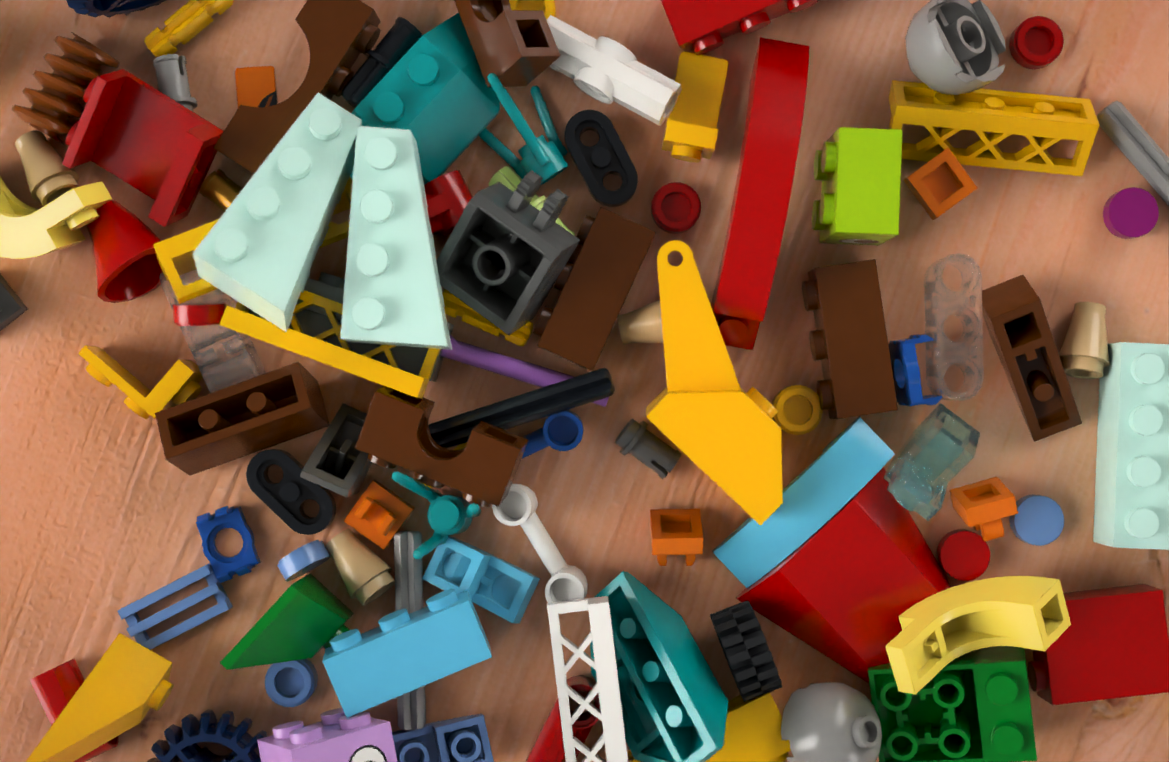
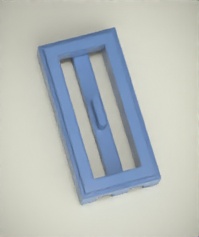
M209 563L118 610L121 619L125 618L129 626L126 629L130 637L134 636L137 643L151 650L231 609L233 606L222 584L216 579L212 566ZM205 577L209 585L208 587L142 621L137 614L138 611ZM214 595L218 604L151 639L149 638L146 629Z

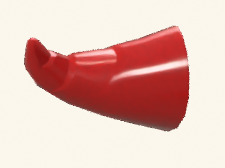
M110 200L97 208L96 212L99 217L86 226L93 243L98 297L103 301L111 303L126 302L142 297L158 288L166 278L159 265L153 244L161 240L135 214L117 201Z

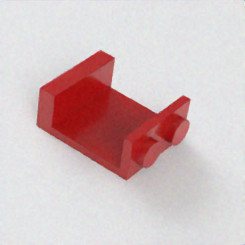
M124 69L95 77L85 90L83 100L86 106L81 118L71 127L67 134L66 145L69 147L62 164L72 169L92 161L149 196L155 202L148 217L163 227H167L188 216L217 153V150L213 147L224 131Z

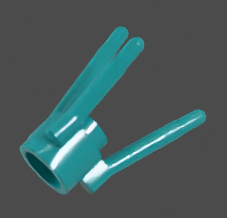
M490 73L487 77L488 82L526 142V145L518 150L523 159L520 160L487 128L478 136L507 162L522 179L531 170L543 178L540 183L541 186L560 174L569 165L563 157L568 151L558 137L540 88L532 86L530 92L548 142L543 135L536 138L497 75Z
M396 471L392 474V479L395 482L428 499L431 503L427 517L431 528L434 530V534L414 550L413 557L415 559H421L438 545L445 544L449 535L460 534L466 531L471 525L473 517L481 514V509L476 503L469 504L468 501L457 495H442L439 490L431 489L401 472Z

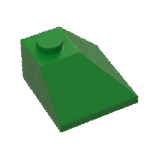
M310 573L293 583L220 664L227 670L312 658L323 647L325 649L331 647V639L350 630L344 624L354 613Z

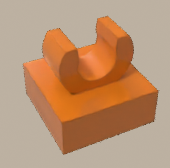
M949 148L943 150L903 180L932 220L941 216L978 189Z
M998 477L949 490L954 510L968 527L974 526L976 531L981 530L982 538L985 542L1004 537V527L1001 518L1018 514L1015 495Z
M374 479L346 516L344 522L385 550L415 507Z
M650 509L652 555H657L659 565H667V555H685L686 566H692L696 555L703 554V531L700 509Z

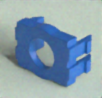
M926 334L909 335V338L889 341L888 346L895 393L899 405H935L942 399L941 395H922L921 376L915 344L934 341L933 338Z
M225 506L215 510L214 514L210 515L209 512L197 517L196 525L202 538L204 554L210 561L214 575L220 583L233 579L235 574L242 576L250 573L256 564L261 563L254 545L253 532L247 525L241 507L229 508ZM224 528H233L242 536L243 547L236 556H224L216 548V536Z

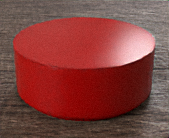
M1034 16L1028 18L1012 32L1009 41L1010 53L1020 66L1027 69H1041L1049 65L1060 55L1064 44L1063 34L1060 27L1047 17Z
M672 182L662 186L654 195L651 203V215L655 224L663 231L672 234L683 233L691 229L701 213V201L697 192L689 185L680 182Z
M199 302L173 304V323H176V326L218 325L226 309V303Z
M958 529L947 533L940 540L936 557L940 568L947 575L957 580L970 581L980 577L988 568L990 549L987 542L977 533Z

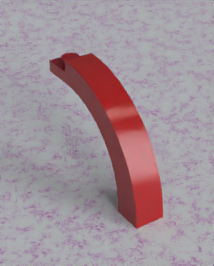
M762 37L759 39L750 78L746 123L734 197L711 302V308L726 346L753 350L760 321L763 322L785 228L798 156L808 80L809 46Z

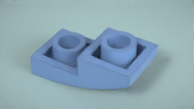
M483 714L425 724L422 729L418 730L402 729L392 732L397 762H494Z

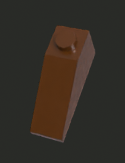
M1020 275L975 293L989 334L1034 442L1082 424L1041 300L1025 276Z

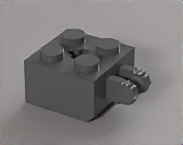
M532 170L524 176L514 192L500 182L478 191L468 202L436 260L440 285L508 335L534 319L580 242V239L555 222L567 202L568 196L557 189L547 197L540 211L530 204L543 179Z

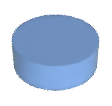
M1027 495L1016 502L1018 514L1009 516V522L1017 538L1025 543L1042 546L1053 542L1059 537L1064 527V515L1060 506L1054 500L1041 495Z
M315 540L283 557L277 566L285 581H290L323 564L331 556L324 543Z
M308 659L273 663L265 676L266 692L271 700L280 706H299L306 702L314 693L318 682L317 671Z

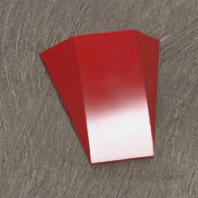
M883 467L816 533L791 553L777 568H773L757 582L745 588L736 599L740 602L748 600L754 611L869 683V667L890 663L885 646L902 631L898 616L923 599L951 588V585Z

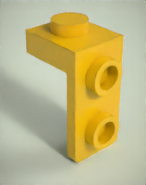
M685 51L680 54L675 81L681 84L682 90L675 107L667 119L661 150L672 152L671 157L696 163L701 162V158H711L715 150L719 131L716 127L729 65L726 59L701 54L696 55V53Z
M85 345L78 353L89 363L85 369L93 378L107 387H110L112 384L118 387L127 395L124 403L134 413L146 420L150 416L156 419L155 413L196 399L202 390L198 383L207 374L192 360L178 359L151 391L100 347Z

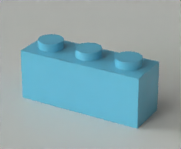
M454 589L442 591L427 599V607L410 614H408L407 609L394 611L379 619V627L362 634H360L359 629H352L330 640L331 647L325 649L322 662L346 718L492 657L489 641L467 590L456 594Z

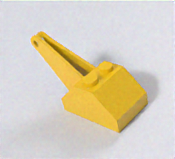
M669 241L660 248L657 254L667 386L646 407V417L761 526L783 503L782 435L780 426L773 419L779 411L753 386L746 393L740 388L693 258L692 250L682 241ZM673 251L679 252L683 258L682 263L679 266L670 265L668 262L669 253Z

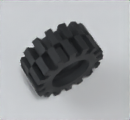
M747 600L710 614L723 653L743 701L745 702L781 688L782 683L777 667L750 602Z

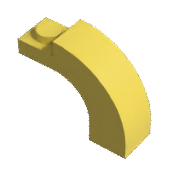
M0 176V257L11 259L32 258L61 250L86 240L80 228L96 220L99 217L96 209L112 200L103 181L72 188L41 209H38L16 198Z
M1037 576L995 577L954 586L916 603L898 616L902 631L885 647L898 691L916 695L947 664L966 653L995 646H1013L1046 651L1071 625L1060 579Z

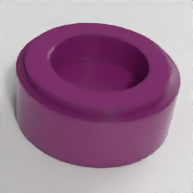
M1136 187L1116 192L1107 200L1103 209V220L1107 229L1113 235L1122 239H1133L1147 234L1154 228L1159 216L1158 205L1154 197L1146 190Z

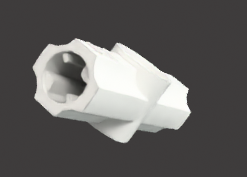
M552 15L548 17V25L561 55L549 66L550 68L572 78L579 89L600 102L612 104L614 101L659 126L668 119L682 90L681 84L638 62L636 56L620 43L604 36L595 39Z

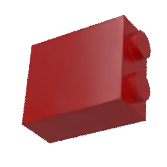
M1146 584L1063 593L1071 625L1046 651L1032 650L1033 661H1029L1027 666L1030 686L1034 692L1037 691L1039 697L1051 705L1169 692V639L1162 589Z

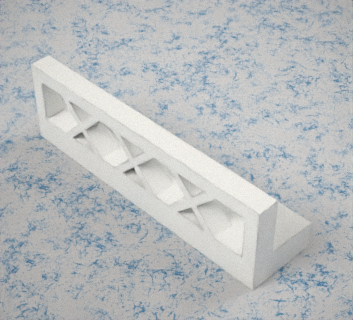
M608 596L547 603L566 762H577L575 748L586 755L581 762H591V760L593 762H606L597 754L604 744L607 762H628ZM589 611L591 631L579 647L561 634L559 614ZM591 641L594 659L584 652ZM563 645L573 652L566 663L564 661ZM578 658H581L596 670L597 683L585 698L567 685L566 673ZM597 693H599L600 710L590 703ZM569 696L579 703V706L572 715ZM585 709L602 721L603 734L591 749L573 736L572 725Z

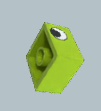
M839 127L824 142L822 150H816L814 179L822 181L821 200H814L812 229L820 230L819 243L879 246L899 235L903 130Z

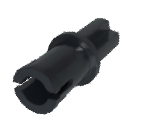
M398 17L393 27L374 50L368 49L365 52L366 61L342 90L341 95L347 103L356 108L420 39L422 33L406 19Z

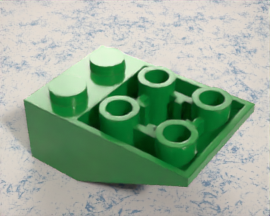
M995 646L966 653L947 664L916 695L898 691L890 663L868 668L871 701L880 719L882 732L881 748L878 756L879 762L1037 761L1024 648Z

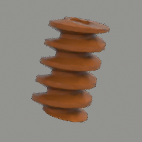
M73 33L74 39L62 36L55 38L54 41L64 52L63 56L50 53L45 54L44 59L54 70L52 74L37 70L34 72L33 76L43 89L40 91L24 88L22 91L32 103L31 108L18 105L12 107L13 112L21 120L63 145L65 144L58 137V134H68L73 126L68 119L70 116L81 118L84 108L79 101L83 99L89 83L95 77L104 74L100 69L101 65L118 68L120 65L116 59Z

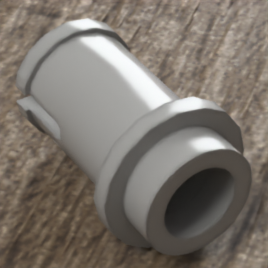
M178 54L156 57L153 60V66L156 70L159 91L193 112V109L197 107V100L191 97L186 57L183 55L178 56Z

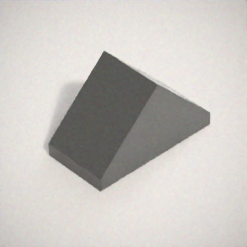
M343 403L303 467L300 477L347 498L358 494L372 463L367 459L368 453L355 448L367 413Z

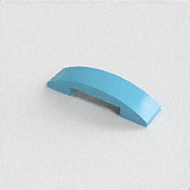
M860 416L822 450L823 453L782 490L783 503L761 526L753 518H748L713 550L715 556L746 588L770 572L816 533L895 455L891 448Z

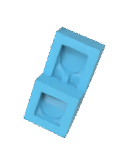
M450 535L445 544L436 547L422 577L423 580L443 591L454 589L456 594L467 590L473 603L511 623L520 624L540 580L539 577Z

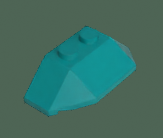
M457 13L422 35L356 106L352 114L362 120V126L411 130L417 141L425 185L441 176L500 113V100L493 88H487L460 14ZM353 166V169H352L351 174H350V176H351L352 179H353L354 166Z
M622 571L595 597L608 596L626 743L634 759L640 762H706L723 748L728 700L682 616L633 575ZM591 641V657L594 659L593 644ZM591 667V673L597 683L596 670Z

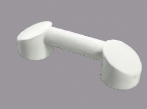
M512 484L507 497L498 507L492 504V510L495 517L502 524L507 526L520 525L550 573L551 578L545 586L547 602L585 599L588 589L586 576L576 566L567 565L535 512L538 506L535 493L529 487L522 484Z

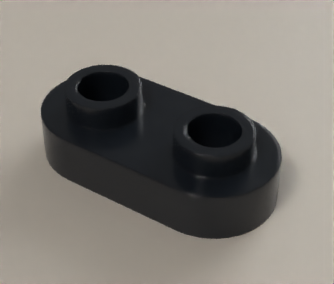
M584 110L575 114L566 125L565 144L591 196L598 203L607 207H617L627 203L636 191L638 176L613 124L606 115L599 111ZM587 130L596 132L599 136L598 143L591 147L585 146L580 140L582 133ZM609 174L618 175L622 180L621 187L615 191L606 189L603 185L605 176Z
M280 449L265 450L255 455L247 467V483L250 489L292 530L300 534L312 535L326 529L332 523L336 514V502L333 495L327 488L300 477L304 466L290 453ZM273 464L280 466L283 470V479L279 483L272 482L268 477V469ZM307 499H313L319 504L320 510L316 517H309L305 514L303 505Z

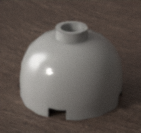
M931 0L913 16L905 37L909 66L913 74L932 90L946 95L966 94L995 81L1004 72L1005 64L998 67V55L1006 51L1005 40L997 20L981 0L973 4L968 0Z
M813 683L806 688L797 689L791 694L784 708L781 723L782 741L789 740L790 749L793 757H786L788 762H876L880 754L882 732L880 719L874 705L863 693L844 683Z

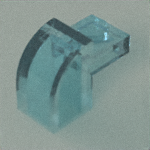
M940 403L915 429L890 463L883 477L889 482L887 491L894 495V498L902 507L909 511L917 512L929 521L941 509L948 483L975 456L980 432Z

